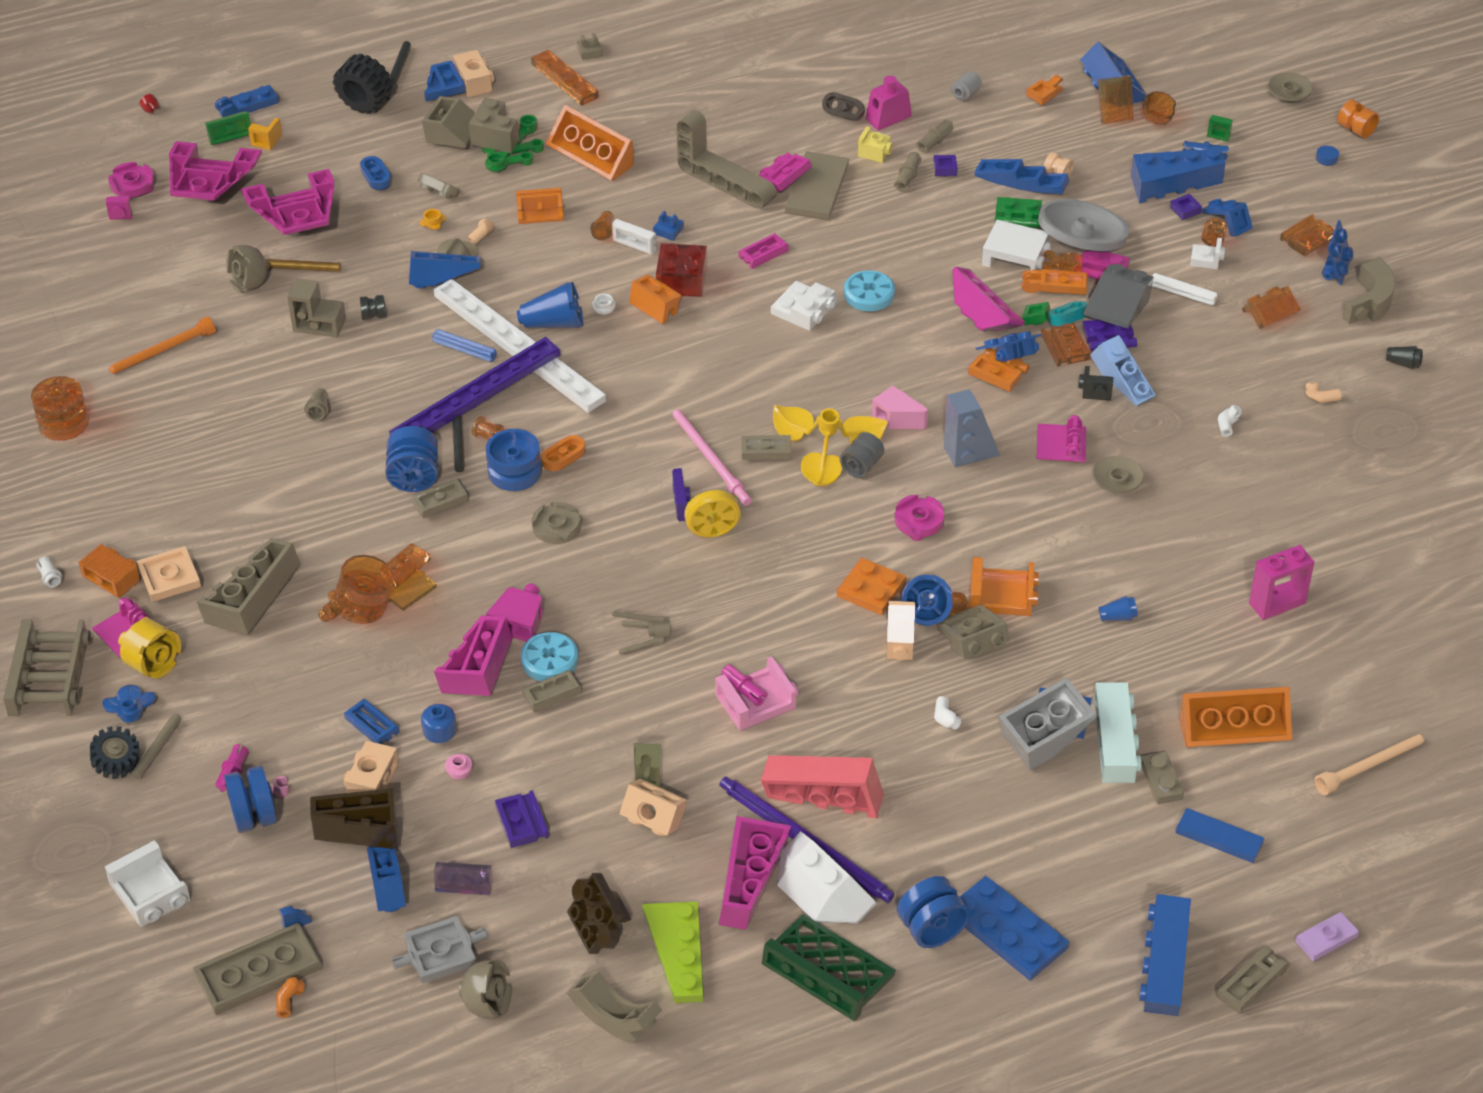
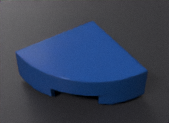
M293 906L279 909L283 928L298 922L302 927L312 922L306 909H294Z

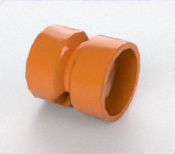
M1350 99L1341 108L1337 117V123L1348 130L1352 128L1353 133L1365 139L1374 132L1380 117L1378 113L1365 108L1364 105L1356 100Z

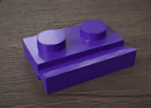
M533 790L529 791V794L521 795L520 793L495 800V807L510 848L535 842L537 838H549L548 828Z

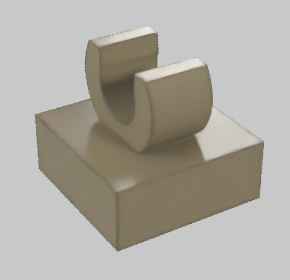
M592 33V38L585 39V36L581 35L580 40H577V48L581 59L602 57V48L596 34Z

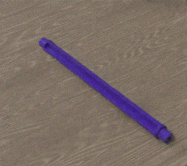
M727 776L722 778L719 786L726 790L729 796L768 822L791 825L789 834L791 839H794L801 831L813 840L864 890L887 904L893 900L895 893L889 890L886 884L748 790L738 781H733Z

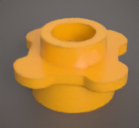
M428 209L423 213L420 226H427L429 229L438 230L441 227V223L446 221V216L437 209Z

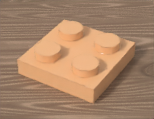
M186 546L136 561L151 602L201 587L200 579Z

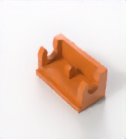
M561 188L516 191L519 224L564 221Z
M647 274L632 281L629 303L661 324H664L668 320L669 311L672 316L677 314L679 300L682 295Z

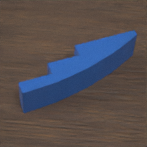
M981 159L974 172L976 177L999 185L1039 193L1063 194L1070 181L1068 173H1047L1045 166H1024L1022 159Z

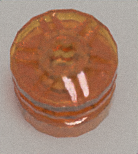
M55 376L41 381L34 387L31 393V401L39 431L44 437L54 441H65L73 439L85 431L88 427L89 416L79 382L70 377Z
M357 555L347 559L341 567L338 583L333 595V605L336 612L344 619L358 624L374 623L381 619L386 611L389 596L394 585V574L391 567L375 556Z

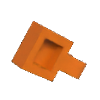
M1054 75L1047 82L1041 79L1026 89V96L1043 105L1062 91L1063 87L1059 83L1063 81V78L1059 75Z

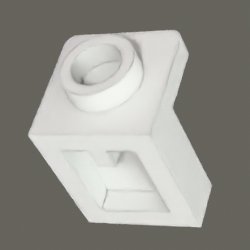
M1217 238L1216 247L1193 244L1190 266L1218 269L1219 260L1224 261L1225 247H1221L1222 238Z

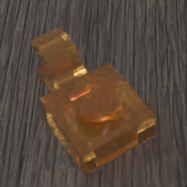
M1052 250L1044 251V258L1052 259L1050 262H1043L1044 269L1083 272V255L1068 252L1066 254L1060 253V256H1057Z

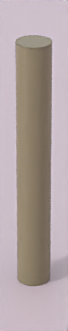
M172 714L132 771L131 774L134 778L141 779L180 723V716Z

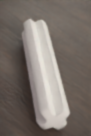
M1158 273L1153 274L1152 287L1211 306L1217 300L1218 294L1216 292Z

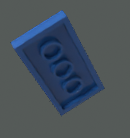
M984 876L960 896L969 907L971 914L965 929L1030 981L1069 948V941L987 876Z

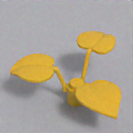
M776 404L773 408V424L779 435H790L791 441L801 440L804 433L810 435L819 425V431L825 436L822 454L817 452L809 453L801 461L803 476L813 485L819 487L834 483L842 471L840 458L835 455H827L829 437L838 431V427L843 437H849L851 444L863 432H869L881 440L888 421L876 417L854 416L845 420L842 425L839 413L835 409L826 408L821 411L820 416H817L814 422L812 414L805 409L784 407Z

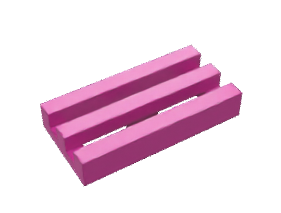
M774 233L739 250L738 257L740 259L744 258V262L746 264L749 263V267L753 269L788 252L789 245Z

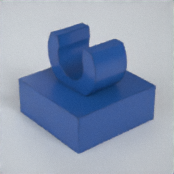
M663 211L658 218L659 221L653 227V232L657 236L673 241L684 228V221L678 219L675 214L671 217L666 215V211Z

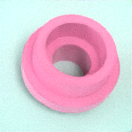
M464 754L452 755L446 760V772L453 779H464L472 770V760Z

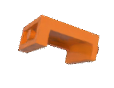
M973 557L970 608L982 604L994 614L1031 616L1032 606H1037L1038 591L1033 590V587H1038L1039 572H1034V562H1029L1028 571L983 568V558Z

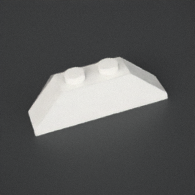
M801 831L783 849L780 858L777 886L817 923L858 924L877 904L845 870Z

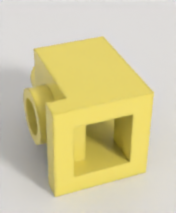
M866 126L858 139V157L883 163L886 156L892 152L893 142H891V136L870 131V127Z

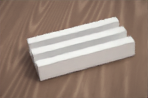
M619 219L612 223L613 241L651 255L654 254L656 251L654 246L656 244L654 239L656 233Z

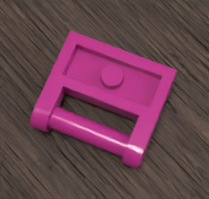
M1084 250L1079 262L1075 265L1074 272H1087V277L1100 280L1102 273L1110 264H1121L1128 269L1130 257L1107 251Z

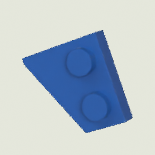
M452 60L431 65L430 76L427 80V90L424 91L425 101L438 99L439 96H453L465 92V84Z

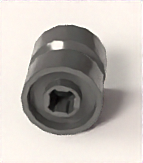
M869 432L860 433L851 443V446L847 447L841 454L840 464L842 468L855 478L864 477L883 456V443Z

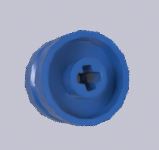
M506 429L497 432L488 440L486 444L488 477L493 485L507 491H521L530 488L539 480L541 476L540 445L536 436L521 429Z
M262 765L248 768L246 775L249 786L245 787L240 773L233 772L224 775L238 833L253 829L252 812L254 811L261 826L265 827L277 823L273 807L275 803L269 781L267 782Z
M934 876L915 884L903 895L896 909L899 918L909 928L911 936L922 948L938 947L952 940L962 932L971 916L969 907L957 895V890L950 880L944 876Z

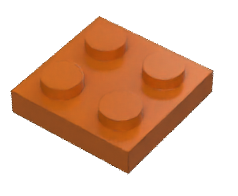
M861 557L837 589V597L883 615L889 607V601H893L906 584V575Z

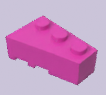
M484 615L479 617L463 636V643L457 650L452 649L448 654L449 659L442 667L438 666L434 671L441 693L491 696L512 641L506 617Z

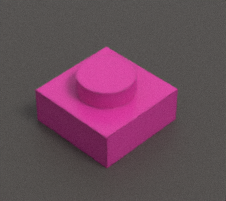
M129 196L106 197L109 220L132 219L133 212Z

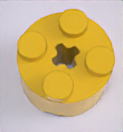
M144 617L132 625L128 631L120 635L118 640L119 645H121L120 656L123 663L140 674L154 679L167 675L177 663L174 661L176 653L180 654L182 647L178 634L148 617Z

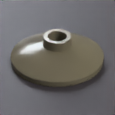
M1286 72L1277 74L1270 79L1269 90L1275 97L1281 100L1301 101L1311 95L1312 84L1306 77L1300 74Z
M1112 456L1104 458L1094 468L1093 475L1096 483L1104 490L1112 493L1134 491L1143 481L1142 468L1135 461L1126 457Z

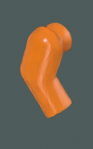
M297 977L288 978L276 993V1015L278 1017L287 1018L291 1015L290 999L293 994L301 995L304 992L305 983L303 980H297Z

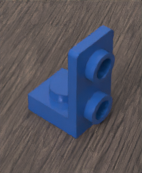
M1215 199L1210 201L1208 206L1202 208L1203 214L1225 215L1230 236L1236 237L1253 228L1246 202Z

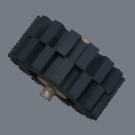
M111 726L107 727L106 733L102 729L99 731V736L96 734L93 736V742L90 743L91 766L92 768L95 767L96 773L100 774L103 771V777L105 778L112 774V779H117V774H121L123 778L126 777L127 771L131 774L134 767L138 764L139 741H136L135 734L130 736V730L125 729L123 733L122 727L117 726V730L113 731Z

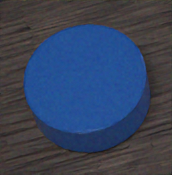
M1325 145L1317 149L1316 160L1320 164L1331 166L1338 162L1339 151L1335 147Z

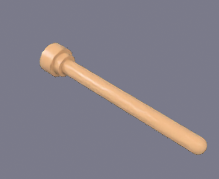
M1417 734L1336 773L1325 771L1315 776L1316 788L1322 795H1328L1337 790L1340 782L1423 744L1424 737L1421 734Z

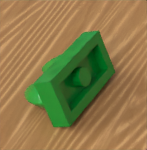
M247 111L204 122L211 145L249 135L248 128L251 125Z

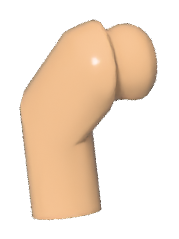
M485 218L481 219L478 227L468 236V239L476 245L493 231V222Z

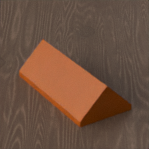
M564 105L546 145L612 181L634 166L632 140Z
M1290 687L1182 693L1179 722L1185 747L1292 740Z

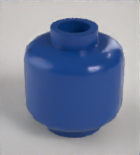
M434 704L427 707L421 715L423 735L428 741L433 743H444L451 740L457 731L456 716L453 709L444 704Z

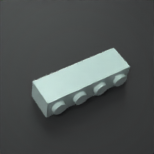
M1096 683L1094 708L1097 715L1096 727L1102 783H1135L1136 772H1141V756L1136 755V751L1139 749L1138 734L1133 732V730H1136V714H1131V709H1134V694L1129 693L1128 683Z

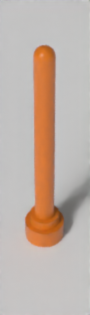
M209 316L199 319L196 327L112 364L109 367V371L112 374H116L199 335H206L208 337L216 333L214 323Z

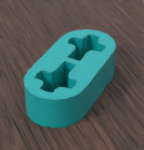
M1073 301L1050 310V325L1064 326L1086 318L1087 316L1083 314L1087 302Z

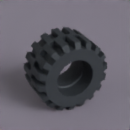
M352 55L333 76L334 90L338 93V97L344 101V104L350 106L354 111L358 110L359 113L365 112L366 114L376 111L393 90V82L389 78V72L385 70L383 65L378 63V60L372 59L369 55Z

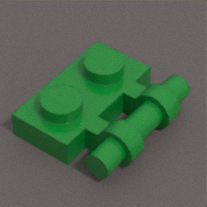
M997 197L995 222L1000 220L1029 228H1040L1038 216L1042 207V200Z

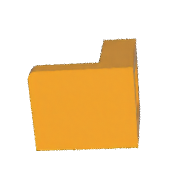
M276 117L268 127L252 123L248 128L251 146L271 150L282 136L280 118Z

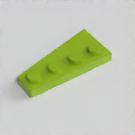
M698 901L642 904V912L647 920L649 932L654 940L657 955L662 963L664 975L674 1003L703 1002Z

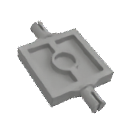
M458 916L403 933L408 953L391 959L395 970L411 964L417 970L423 984L465 970L476 964L472 944L488 939L485 928L468 933L462 927Z

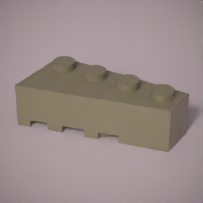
M270 538L248 557L249 562L241 567L238 566L231 572L232 577L225 583L219 582L212 588L214 592L207 598L203 596L199 599L197 604L204 623L248 635L300 565L293 543Z

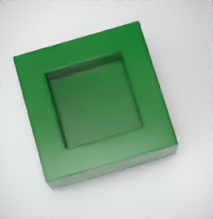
M1211 115L1207 137L1228 142L1231 136L1233 119Z
M1049 302L1026 305L1022 317L1025 321L1024 324L1040 325L1047 322L1049 311L1051 310Z

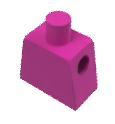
M884 77L883 85L871 90L866 120L878 131L912 116L909 92L897 81L896 77Z
M527 584L524 590L513 587L507 588L488 610L486 616L506 617L512 638L526 642L531 637L537 635L543 617V599L538 595L540 593L539 588L534 584Z

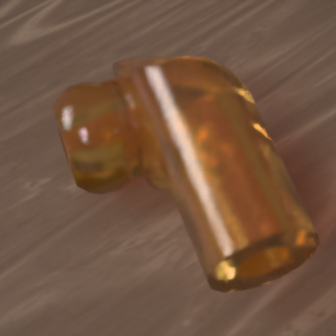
M331 590L328 593L329 602L318 612L321 621L328 622L330 619L333 620L343 613L344 607L340 591Z

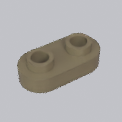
M421 172L417 180L421 182L420 187L429 191H433L435 188L439 190L438 195L447 199H451V196L456 197L459 188Z

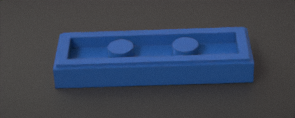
M1186 808L1176 828V833L1251 863H1254L1264 842V837Z

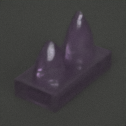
M456 860L449 861L448 863L436 862L434 867L435 892L490 895L492 891V865L462 864Z

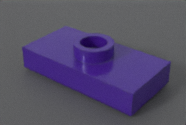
M678 468L672 471V486L677 520L681 522L686 521L684 513L687 502L690 501L689 487H684L682 468Z

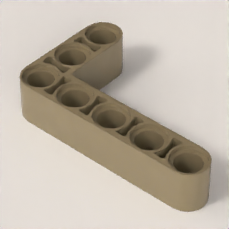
M693 110L677 123V161L682 171L757 209H761L777 195V190L770 181L707 150L706 119L701 112Z

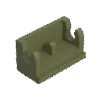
M634 743L635 781L642 779L662 788L661 744Z

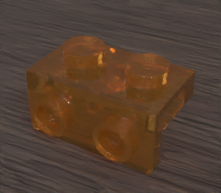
M1278 286L1266 291V295L1262 297L1260 294L1249 298L1247 300L1248 304L1242 308L1244 313L1251 312L1259 329L1301 311L1289 286L1281 289Z

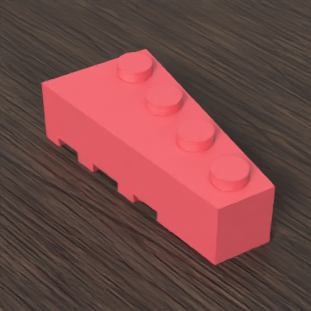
M768 755L761 778L767 798L796 804L809 801L816 805L817 808L827 809L828 805L841 807L844 813L854 814L855 810L867 812V817L875 819L878 817L884 795L873 758Z

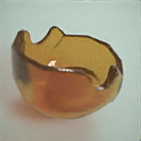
M1153 91L1145 98L1142 107L1143 116L1153 124L1165 125L1174 117L1176 101L1169 94Z

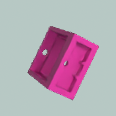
M1301 545L1256 561L1249 604L1262 620L1306 604L1315 561ZM1291 575L1290 581L1275 586L1276 580Z

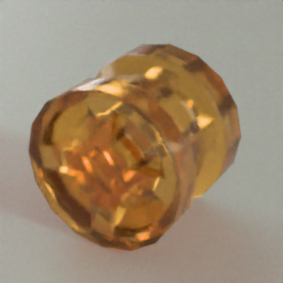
M1219 218L1208 219L1202 232V241L1212 247H1216L1217 238H1222L1223 243L1227 231L1226 223Z

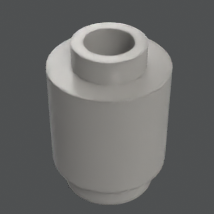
M975 72L965 73L952 84L951 90L953 95L961 101L967 100L980 89L982 84L981 77Z

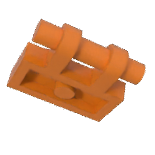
M986 348L984 355L980 353L969 366L968 374L1010 392L1022 378V373H1028L1030 365L1023 363V360L1020 358L1007 362L998 361L996 358L997 349Z

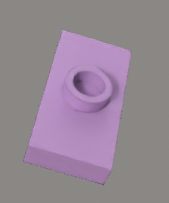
M1339 912L1297 935L1295 942L1314 962L1357 938L1359 931L1342 912Z

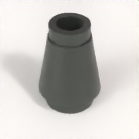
M1417 346L1388 347L1386 361L1410 369L1421 367L1423 349H1419Z

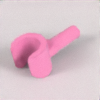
M284 776L275 778L273 786H270L272 794L278 798L286 797L289 790L287 778Z

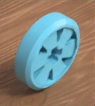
M866 270L854 273L847 278L844 284V298L846 302L858 310H882L888 307L895 297V284L893 280L886 274L878 271Z
M544 632L528 639L521 649L522 668L528 676L537 681L546 680L568 670L573 673L578 665V648L575 642L570 637L561 633Z

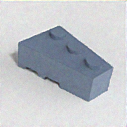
M970 389L947 395L944 449L954 467L1000 456L983 411Z

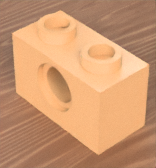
M478 50L453 56V64L465 84V94L467 97L492 92L494 75L491 69L488 70L487 62L484 57L481 58Z
M366 741L362 750L357 751L351 771L348 770L345 774L344 786L347 788V793L387 789L399 766L397 749Z
M638 779L628 785L620 815L627 817L628 821L633 824L645 825L651 828V831L657 835L668 836L679 829L688 800L647 781ZM650 804L655 808L656 815L651 812Z

